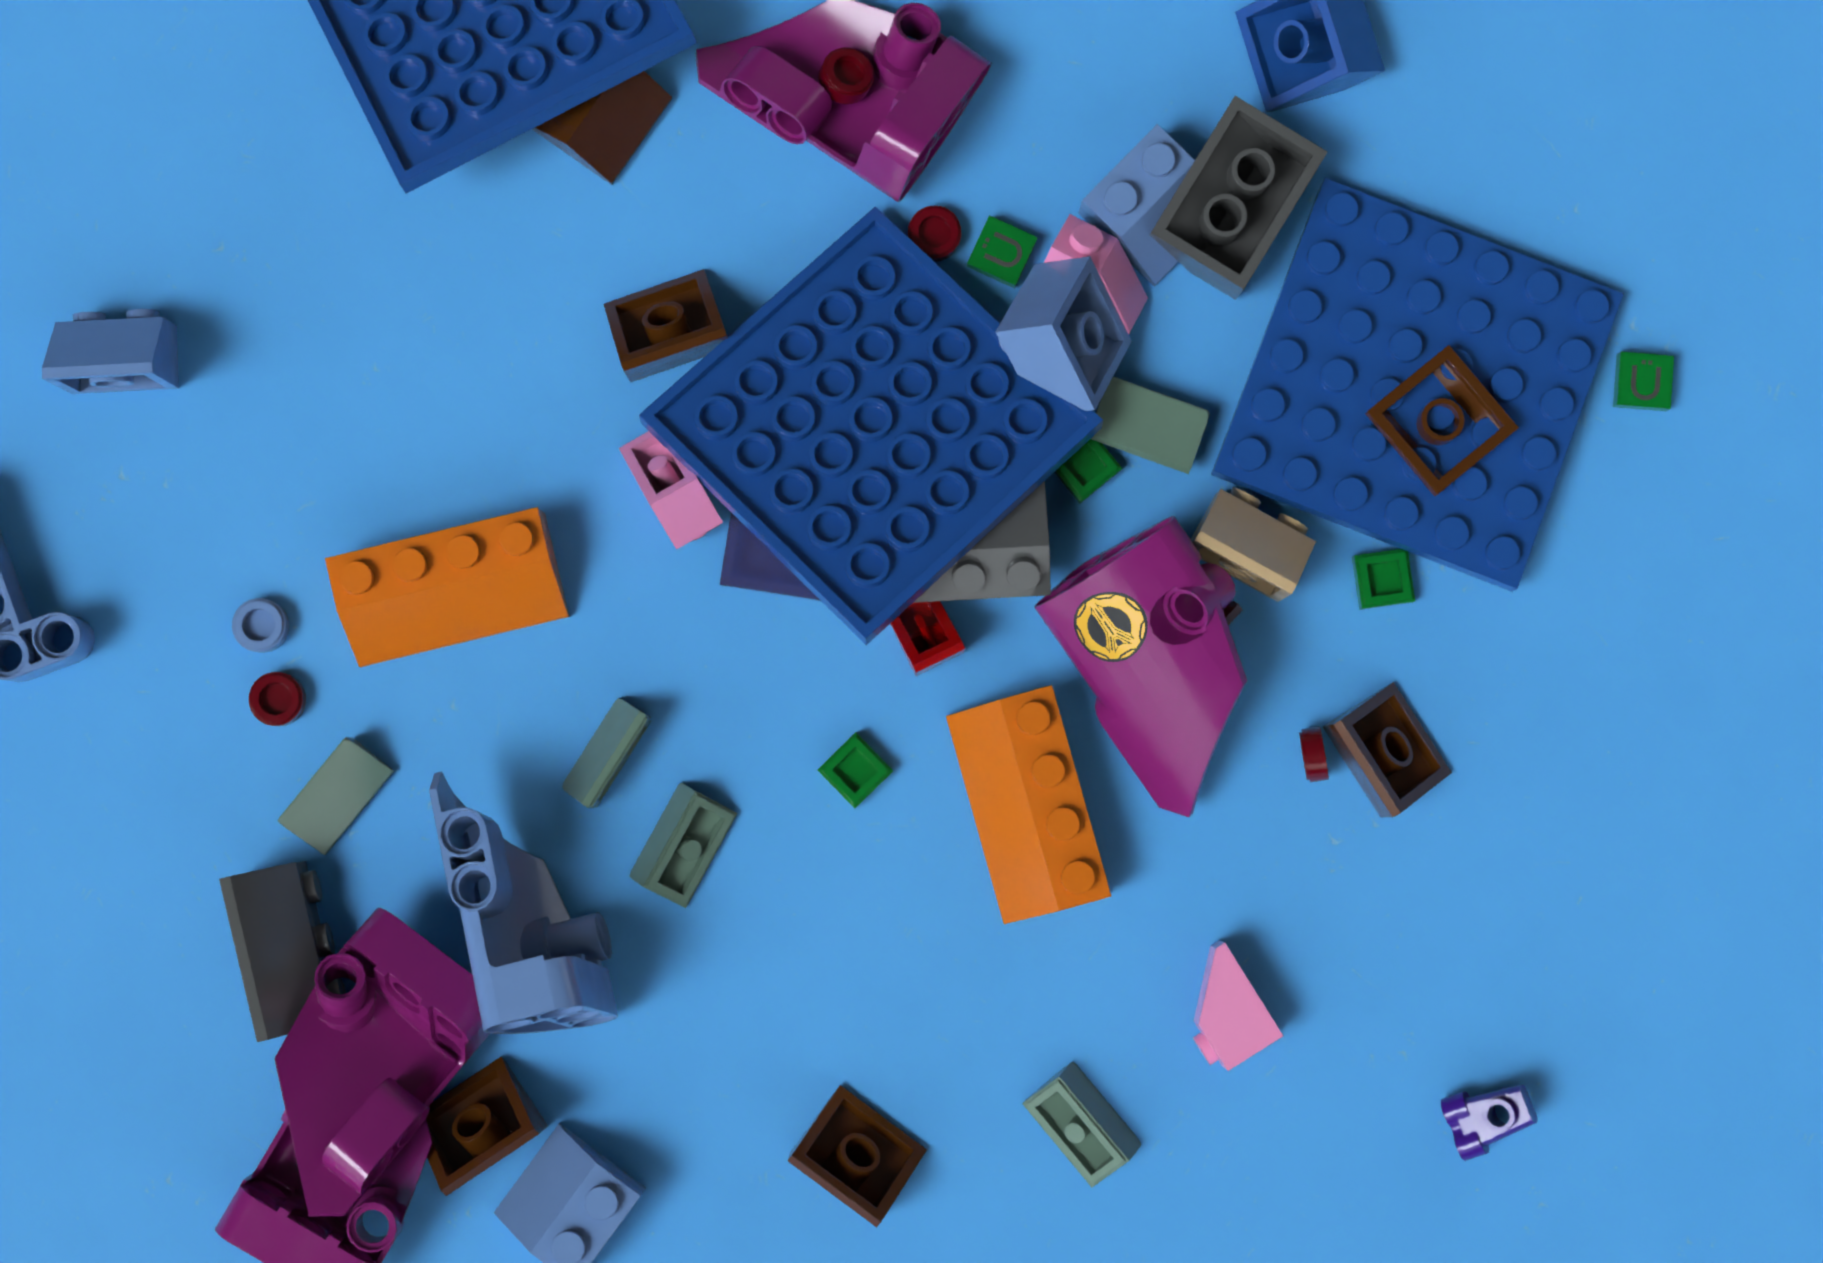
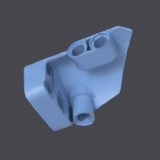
M442 771L434 773L429 793L448 891L452 901L460 909L483 1031L492 1034L540 1033L593 1026L616 1019L618 1014L609 970L607 967L602 966L601 963L603 960L610 959L612 955L611 939L603 916L596 912L571 919L545 861L505 840L502 837L499 825L491 817L467 808L453 793Z

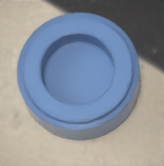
M255 598L248 600L240 605L233 616L232 631L235 639L242 647L253 652L267 653L276 650L284 643L289 633V619L285 610L279 604L267 599Z

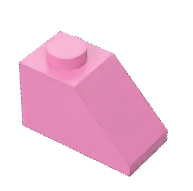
M1069 214L1052 244L1044 263L1090 256L1129 335L1148 297L1118 238Z
M649 431L619 448L649 505L676 550L693 540L703 537L708 531L723 523L697 476L689 471Z
M1219 940L1211 945L1193 1020L1200 1033L1194 1036L1193 1040L1209 1065L1219 1061L1221 1066L1229 1071L1282 1038L1283 1034L1226 943Z

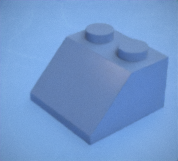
M1158 124L1082 200L1078 212L1089 224L1118 238L1131 265L1154 287L1178 261L1151 237L1150 233L1195 161Z
M1090 256L1034 264L995 331L999 344L1009 357L1017 375L1084 411L1096 410L1132 342Z
M153 309L129 310L126 312V319L107 320L106 314L101 312L74 313L73 321L55 322L42 365V379L71 394L179 389L177 325L165 317H160V311Z
M559 1123L496 1208L494 1214L521 1244L543 1263H592L643 1194L646 1187Z

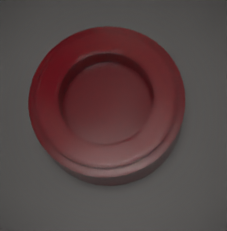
M843 47L831 51L826 56L819 70L818 80L819 84L830 95L831 100L841 104H854L861 101L867 95L873 84L875 73L873 65L866 55L856 49Z
M928 206L919 210L912 217L908 227V238L934 262L943 261L952 256L959 247L961 240L960 222L949 209L942 206Z
M281 672L264 674L254 682L250 689V709L253 715L264 724L271 726L289 725L295 722L305 709V690L302 684L289 674Z
M1320 726L1301 729L1299 736L1306 779L1310 780V783L1329 780Z

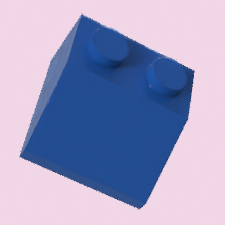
M1257 0L1235 12L1266 112L1277 111L1344 91L1385 71L1363 0Z

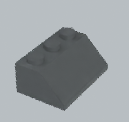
M1234 96L1156 223L1150 236L1190 273L1236 300L1265 256L1326 156L1327 151L1237 96Z
M1045 481L913 603L1051 595Z
M306 861L288 863L219 879L257 1042L288 1035L315 986L314 978L318 965L329 955L335 954L334 939L330 926L327 922L321 924L316 902H321L323 898L320 880L315 870L308 871ZM342 978L334 979L327 986L328 991L334 994L342 995L346 993Z

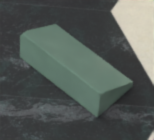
M1113 377L1096 411V414L1103 419L1102 429L1091 440L1189 474L1210 413L1206 409Z
M618 698L563 782L562 787L564 791L587 808L598 807L651 723V717L625 700Z
M345 737L277 821L320 853L326 855L388 780L394 770L353 737Z
M680 783L629 875L630 878L644 888L686 908L738 813L691 787Z
M1074 1062L1065 1066L1022 1103L1091 1187H1094L1130 1161L1141 1146V1142Z

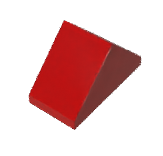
M940 601L912 603L890 623L915 676L951 660L965 651L964 644Z

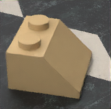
M1233 487L1230 493L1220 489L1215 494L1191 538V541L1202 555L1201 560L1220 566L1230 576L1277 602L1290 596L1299 582L1316 543L1315 540L1305 535L1308 528L1285 514L1280 513L1278 518L1275 519L1260 511L1258 508L1261 502L1243 490Z

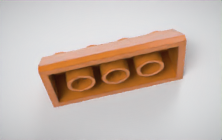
M538 507L325 558L336 610L360 668L570 617L546 515Z
M1050 685L999 699L946 716L1003 924L1050 914L1112 897L1053 686Z

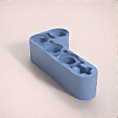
M0 530V594L4 599V609L0 615V679L19 683L26 682L84 660L92 652L95 643L94 631L90 624L80 617L59 612L48 613L32 619ZM68 624L73 630V643L69 649L60 653L54 645V635L59 627ZM17 643L22 650V660L16 669L9 671L3 663L4 651L11 644Z

